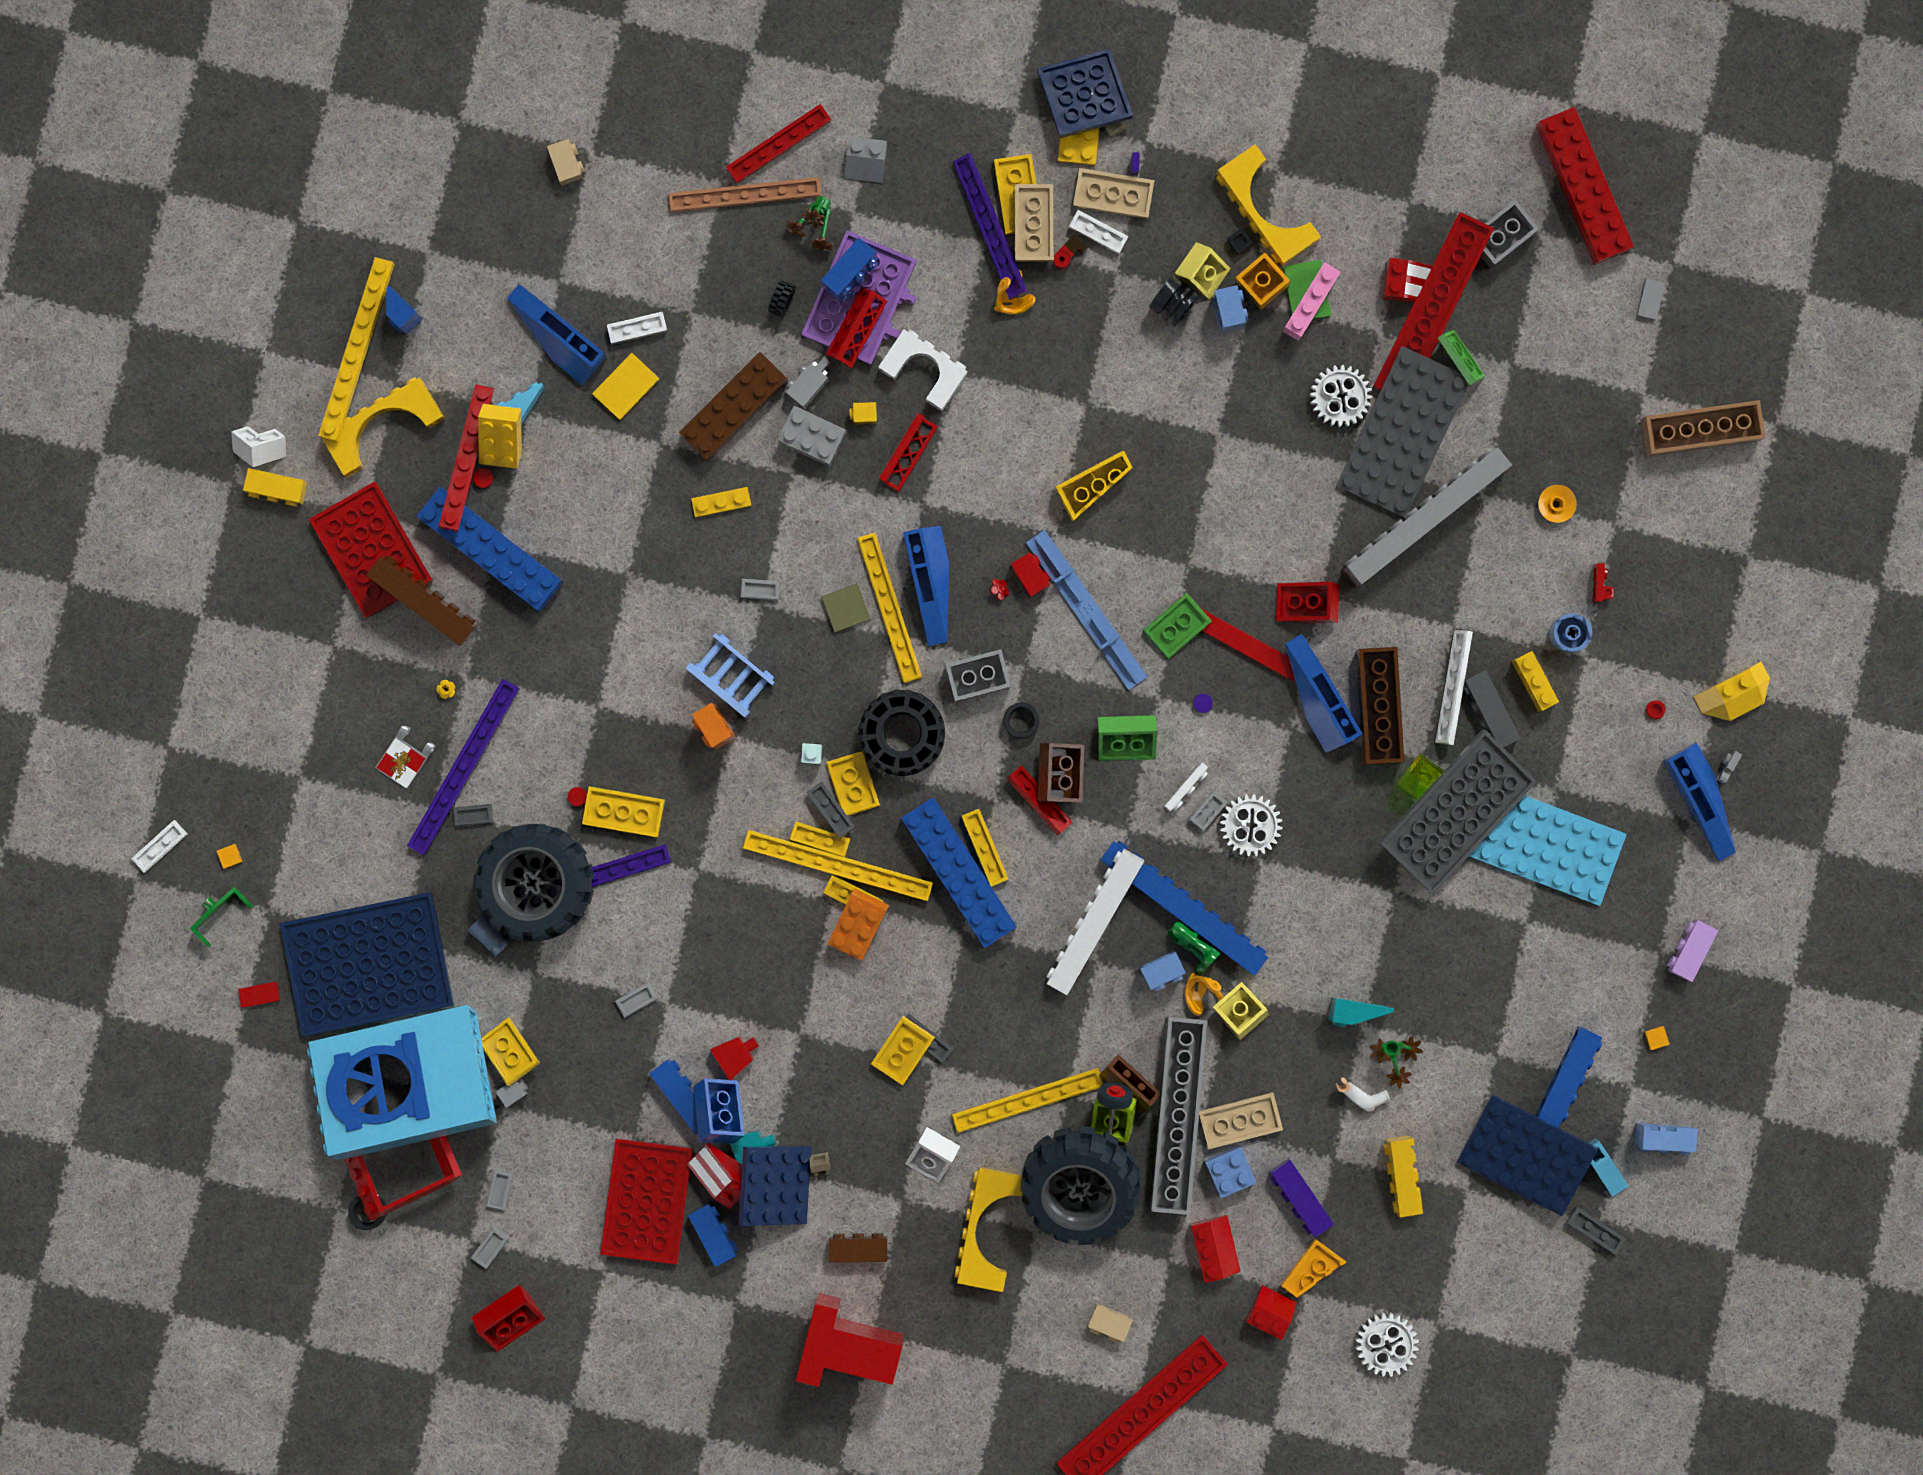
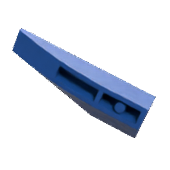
M520 284L507 297L552 361L582 386L607 358L603 351Z
M941 526L903 532L928 646L946 643L949 560Z
M1300 634L1285 643L1306 720L1324 751L1329 752L1362 735L1342 697L1304 636Z
M1697 742L1662 760L1718 862L1736 853L1715 774Z

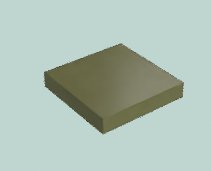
M858 583L822 596L834 632L871 620Z

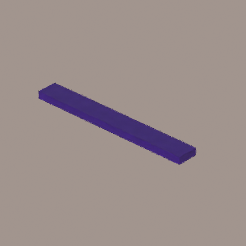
M967 153L954 160L953 164L1000 279L1008 277L1011 280L1009 287L1005 291L1009 300H1013L1028 291L972 154Z
M666 844L592 867L594 873L592 887L672 863ZM562 879L555 880V884L562 885ZM552 886L550 894L556 897L558 890ZM522 888L519 889L521 897H523L525 893L524 889ZM535 896L533 904L541 903V899ZM524 899L523 901L524 908L526 907V904L528 902V900Z

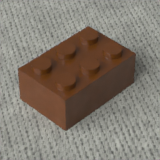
M1040 743L1038 801L1082 803L1084 745Z

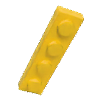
M980 809L962 815L990 886L992 887L1009 880Z

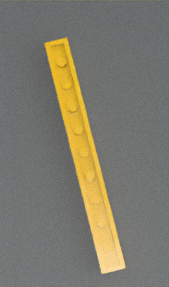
M374 258L318 434L320 438L339 442L384 300L386 288L395 265L392 261Z
M748 830L743 846L747 850L928 901L933 882Z

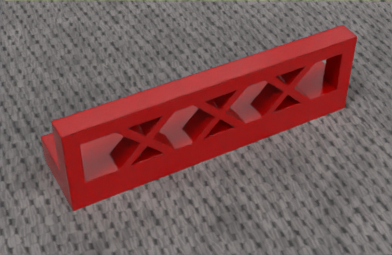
M861 287L826 355L852 368L888 301L873 290ZM874 299H877L880 303L876 309L872 310V302ZM869 316L868 325L863 327L864 317ZM860 332V340L854 344L853 338L856 333ZM851 349V357L847 361L843 356L847 350Z
M918 413L879 477V480L899 492L938 426ZM922 423L932 427L928 435H920L919 428ZM920 440V450L911 453L910 443ZM910 456V467L901 469V458ZM906 470H907V472L905 473V475H904V477H903L902 471H906ZM900 472L902 480L898 486L888 481L892 474Z

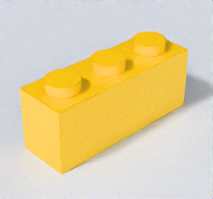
M248 468L243 491L247 492L248 496L259 499L260 496H265L267 501L278 503L279 500L286 501V505L297 507V504L303 505L308 482Z
M1533 651L1512 661L1538 712L1559 702Z

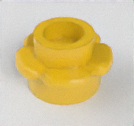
M448 680L441 681L440 685L437 686L439 696L443 699L454 696V683Z

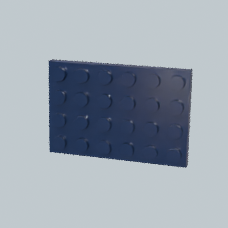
M1492 1094L1457 1163L1563 1216L1598 1148Z

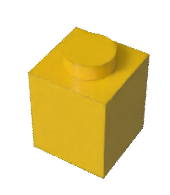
M876 402L853 403V408H850L849 412L850 420H853L854 425L877 424Z

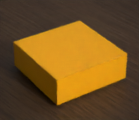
M236 844L217 850L223 869L243 862Z
M1664 1026L1644 1031L1650 1050L1670 1045Z

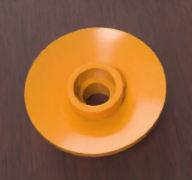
M1552 485L1541 493L1538 507L1541 515L1546 520L1553 523H1561L1573 516L1576 511L1577 501L1574 493L1568 487ZM1554 501L1559 502L1560 506L1558 508L1553 506Z

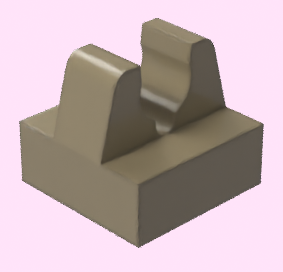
M828 1152L811 1155L809 1159L811 1173L817 1177L818 1172L825 1171L826 1175H828L830 1172Z

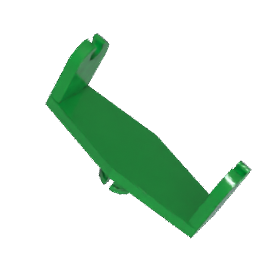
M235 887L217 902L209 897L206 901L210 905L206 902L201 905L207 912L189 928L207 947H210L211 944L198 929L235 894L250 909L253 907Z

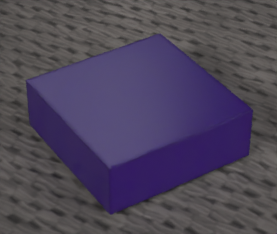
M1132 152L1131 175H1137L1139 173L1140 154L1139 152Z

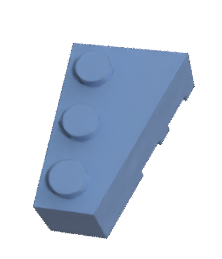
M1636 1123L1634 1146L1640 1148L1639 1151L1643 1152L1659 1150L1660 1153H1671V1151H1678V1154L1690 1155V1152H1696L1698 1129L1694 1127Z

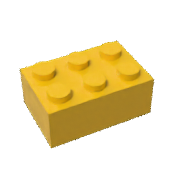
M483 404L478 416L479 464L517 469L522 454L521 409Z

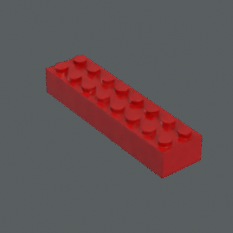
M1572 107L1539 121L1536 125L1537 131L1594 265L1630 251L1634 247L1576 108Z

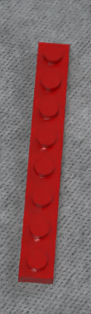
M475 384L439 523V528L454 532L459 531L479 452L478 416L483 404L491 405L494 388Z

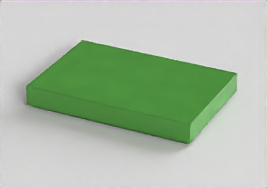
M1321 260L1283 266L1284 274L1290 280L1287 292L1292 315L1322 267ZM1328 295L1313 319L1331 316Z
M1451 330L1438 337L1469 385L1485 377L1455 330Z
M1186 592L1143 631L1169 659L1212 620Z

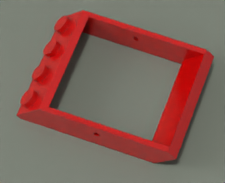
M446 1135L429 1139L444 1178L384 1207L362 1155L344 1159L350 1170V1177L356 1185L357 1194L363 1202L364 1211L370 1221L455 1182L462 1175Z

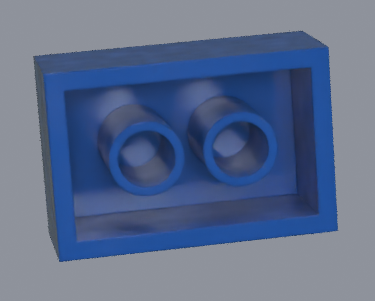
M858 238L821 279L823 289L840 303L843 300H848L853 293L851 290L855 286L859 287L865 280L864 276L868 271L872 272L877 267L878 258L876 251L861 238Z
M704 1078L693 1086L699 1142L734 1144L745 1136L739 1081Z

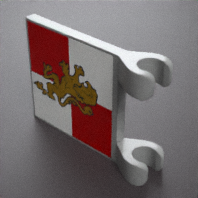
M402 726L375 768L408 789L436 746L433 743H427L421 753L404 741L410 732V728Z

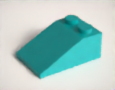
M1332 997L1328 1020L1332 1021V1025L1346 1028L1347 1024L1353 1025L1392 1013L1394 1008Z

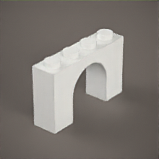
M903 330L878 369L895 380L910 359L923 356L933 360L939 368L940 376L936 385L927 396L926 402L942 412L967 376L966 367L958 361L956 363L951 361L950 356L945 352L941 351L939 353L933 349L935 346L930 342L919 340V336L912 330L908 332Z

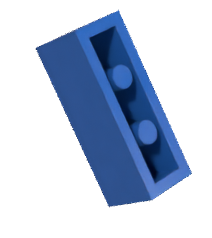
M708 1203L690 1213L688 1217L714 1266L717 1267L735 1257L738 1247L733 1239L729 1240L727 1236L729 1230L724 1222L720 1223L718 1219L720 1214L716 1206H711Z

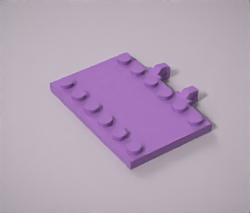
M846 231L830 269L858 238H861L876 251L878 265L872 272L868 271L866 273L863 283L859 287L855 286L851 290L853 293L849 299L843 300L841 303L823 289L822 286L801 335L829 347L861 287L873 290L888 302L857 357L858 360L872 365L883 339L888 340L889 337L897 340L902 333L892 328L893 323H891L898 304L901 305L903 301L913 306L915 304L916 296L908 293L909 289L906 288V285L917 260L850 231ZM874 299L872 302V310L876 309L880 303L877 299ZM869 316L864 317L863 327L868 325ZM860 332L855 334L853 338L854 344L859 342ZM849 349V350H847V351L845 352V354L848 355V356H850V357H851V349Z

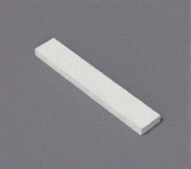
M1454 630L1435 741L1438 744L1454 745L1473 633L1471 631Z

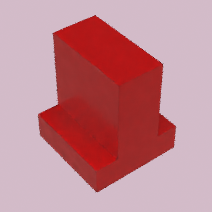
M819 1293L814 1306L796 1381L819 1387L823 1370L827 1368L893 1385L903 1347L904 1334L838 1318L837 1314L841 1298Z

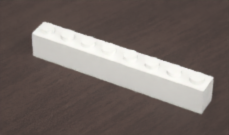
M1123 849L1122 853L1117 852L1113 859V862H1115L1112 869L1108 868L1103 877L1106 881L1103 886L1098 885L1094 892V895H1096L1094 902L1089 901L1084 910L1087 912L1084 919L1080 918L1075 926L1078 930L1074 936L1070 934L1065 943L1068 946L1065 952L1061 951L1056 959L1059 963L1055 969L1051 967L1046 976L1049 979L1047 984L1065 995H1068L1144 862L1142 858L1126 849Z

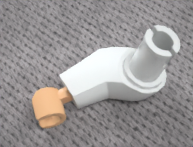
M1341 1078L1344 1085L1340 1086L1336 1083L1338 1091L1343 1092L1350 1100L1368 1112L1374 1111L1375 1107L1391 1101L1387 1090L1370 1096L1352 1083H1347L1345 1078Z

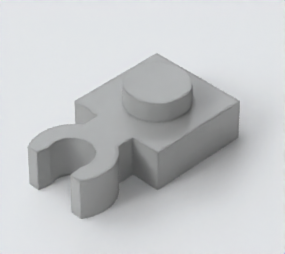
M1732 751L1724 756L1722 760L1724 765L1716 778L1717 781L1722 784L1727 782L1742 754Z

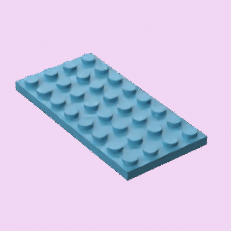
M1524 795L1469 857L1600 906L1627 834Z

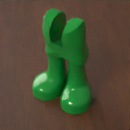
M1176 922L1168 931V936L1175 943L1181 945L1199 960L1197 972L1200 975L1220 955L1216 949L1197 939V932L1189 930L1181 922Z

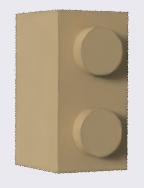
M566 139L547 146L562 186L583 179L582 173L585 171L582 162H577L575 155L578 154L575 143L571 144L570 140Z
M1096 1303L1087 1326L1090 1328V1332L1097 1335L1103 1333L1108 1335L1109 1340L1118 1343L1119 1340L1125 1341L1133 1320L1131 1317Z

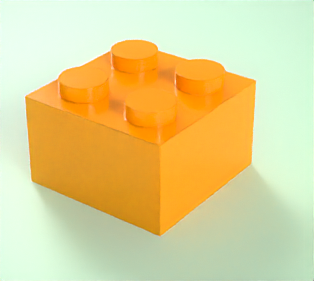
M1263 253L1236 277V283L1260 310L1290 286V280L1266 253Z

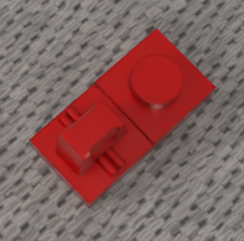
M1605 563L1593 565V603L1613 599L1614 588L1603 585L1608 575Z

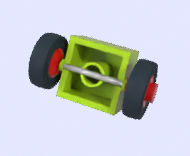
M1119 1083L1103 1084L1099 1087L1098 1095L1094 1102L1091 1127L1095 1128L1094 1133L1103 1135L1104 1132H1107L1118 1139V1147L1128 1143L1133 1129L1137 1098H1133L1132 1090L1129 1087Z

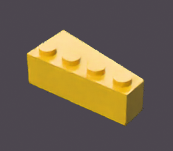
M1120 451L1056 485L1054 488L1071 520L1074 521L1133 467L1125 452Z
M1409 1135L1385 1139L1386 1144H1383V1150L1389 1159V1163H1386L1388 1175L1391 1174L1392 1182H1389L1391 1194L1395 1196V1201H1392L1393 1211L1399 1217L1423 1214L1420 1188L1416 1186V1183H1419L1417 1169L1413 1167V1164L1417 1162L1416 1154L1413 1148H1411V1146L1415 1145L1414 1138Z

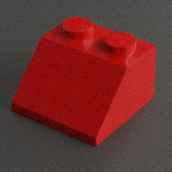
M1262 1285L1245 1320L1247 1323L1282 1340L1291 1323L1297 1302Z

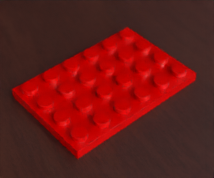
M376 481L309 519L366 619L399 601L366 576L381 556H392L398 561L397 565L399 567L408 568L414 573L413 577L417 580L422 579L427 584L433 581Z
M616 1138L601 1255L678 1264L690 1168L687 1164L692 1159L693 1148Z

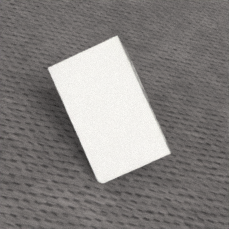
M249 426L231 431L233 452L252 467L286 457L285 436L276 429L260 434L256 433Z

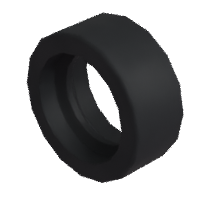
M1025 702L1011 705L1006 710L1003 718L1004 728L1008 734L1019 739L1028 738L1033 735L1038 729L1040 722L1039 714L1035 707ZM1019 709L1027 710L1033 719L1032 726L1024 732L1016 731L1010 724L1011 715Z
M359 1196L355 1197L348 1208V1217L351 1223L361 1230H372L378 1227L385 1220L386 1215L370 1223L361 1221L356 1214V1209L362 1200ZM379 1196L382 1206H386L385 1201Z

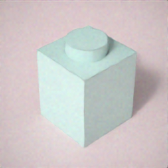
M803 743L801 763L821 765L823 745Z

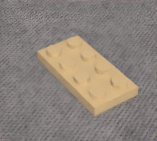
M1079 168L1073 207L1148 219L1154 180Z
M1015 184V262H1053V184Z
M1273 1092L1199 1111L1208 1149L1283 1130Z

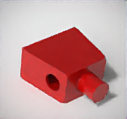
M739 1036L713 1047L710 1051L728 1079L732 1080L754 1060L750 1052L760 1046L754 1037L743 1042Z

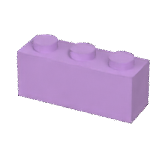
M1693 920V922L1687 924L1685 928L1687 934L1684 939L1679 940L1676 946L1678 951L1675 956L1670 958L1667 964L1669 972L1688 982H1693L1718 933V930L1699 920Z

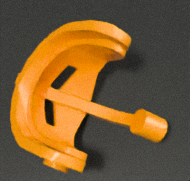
M1004 277L997 288L994 310L1011 315L1025 312L1034 304L1035 296L1027 294L1022 298L1009 300L1005 290L1009 287L1011 280L1008 277ZM1003 303H1012V305H1004Z
M1192 973L1185 987V1000L1190 1011L1200 1016L1204 1011L1202 996L1207 989L1218 997V1002L1224 996L1220 992L1221 986L1217 981ZM1196 982H1198V991H1195Z

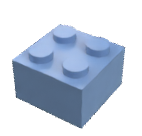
M1237 285L1215 290L1212 301L1220 334L1243 329L1246 320H1248L1246 308L1243 309L1242 301H1244L1242 290H1238Z
M1174 951L1139 967L1148 989H1154V991L1166 987L1164 983L1168 981L1175 983L1183 979L1182 975L1186 973L1177 953Z
M1240 1145L1204 1160L1220 1198L1257 1183Z

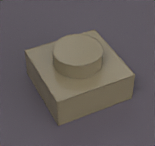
M1122 121L1104 126L1111 138L1125 131L1127 126Z

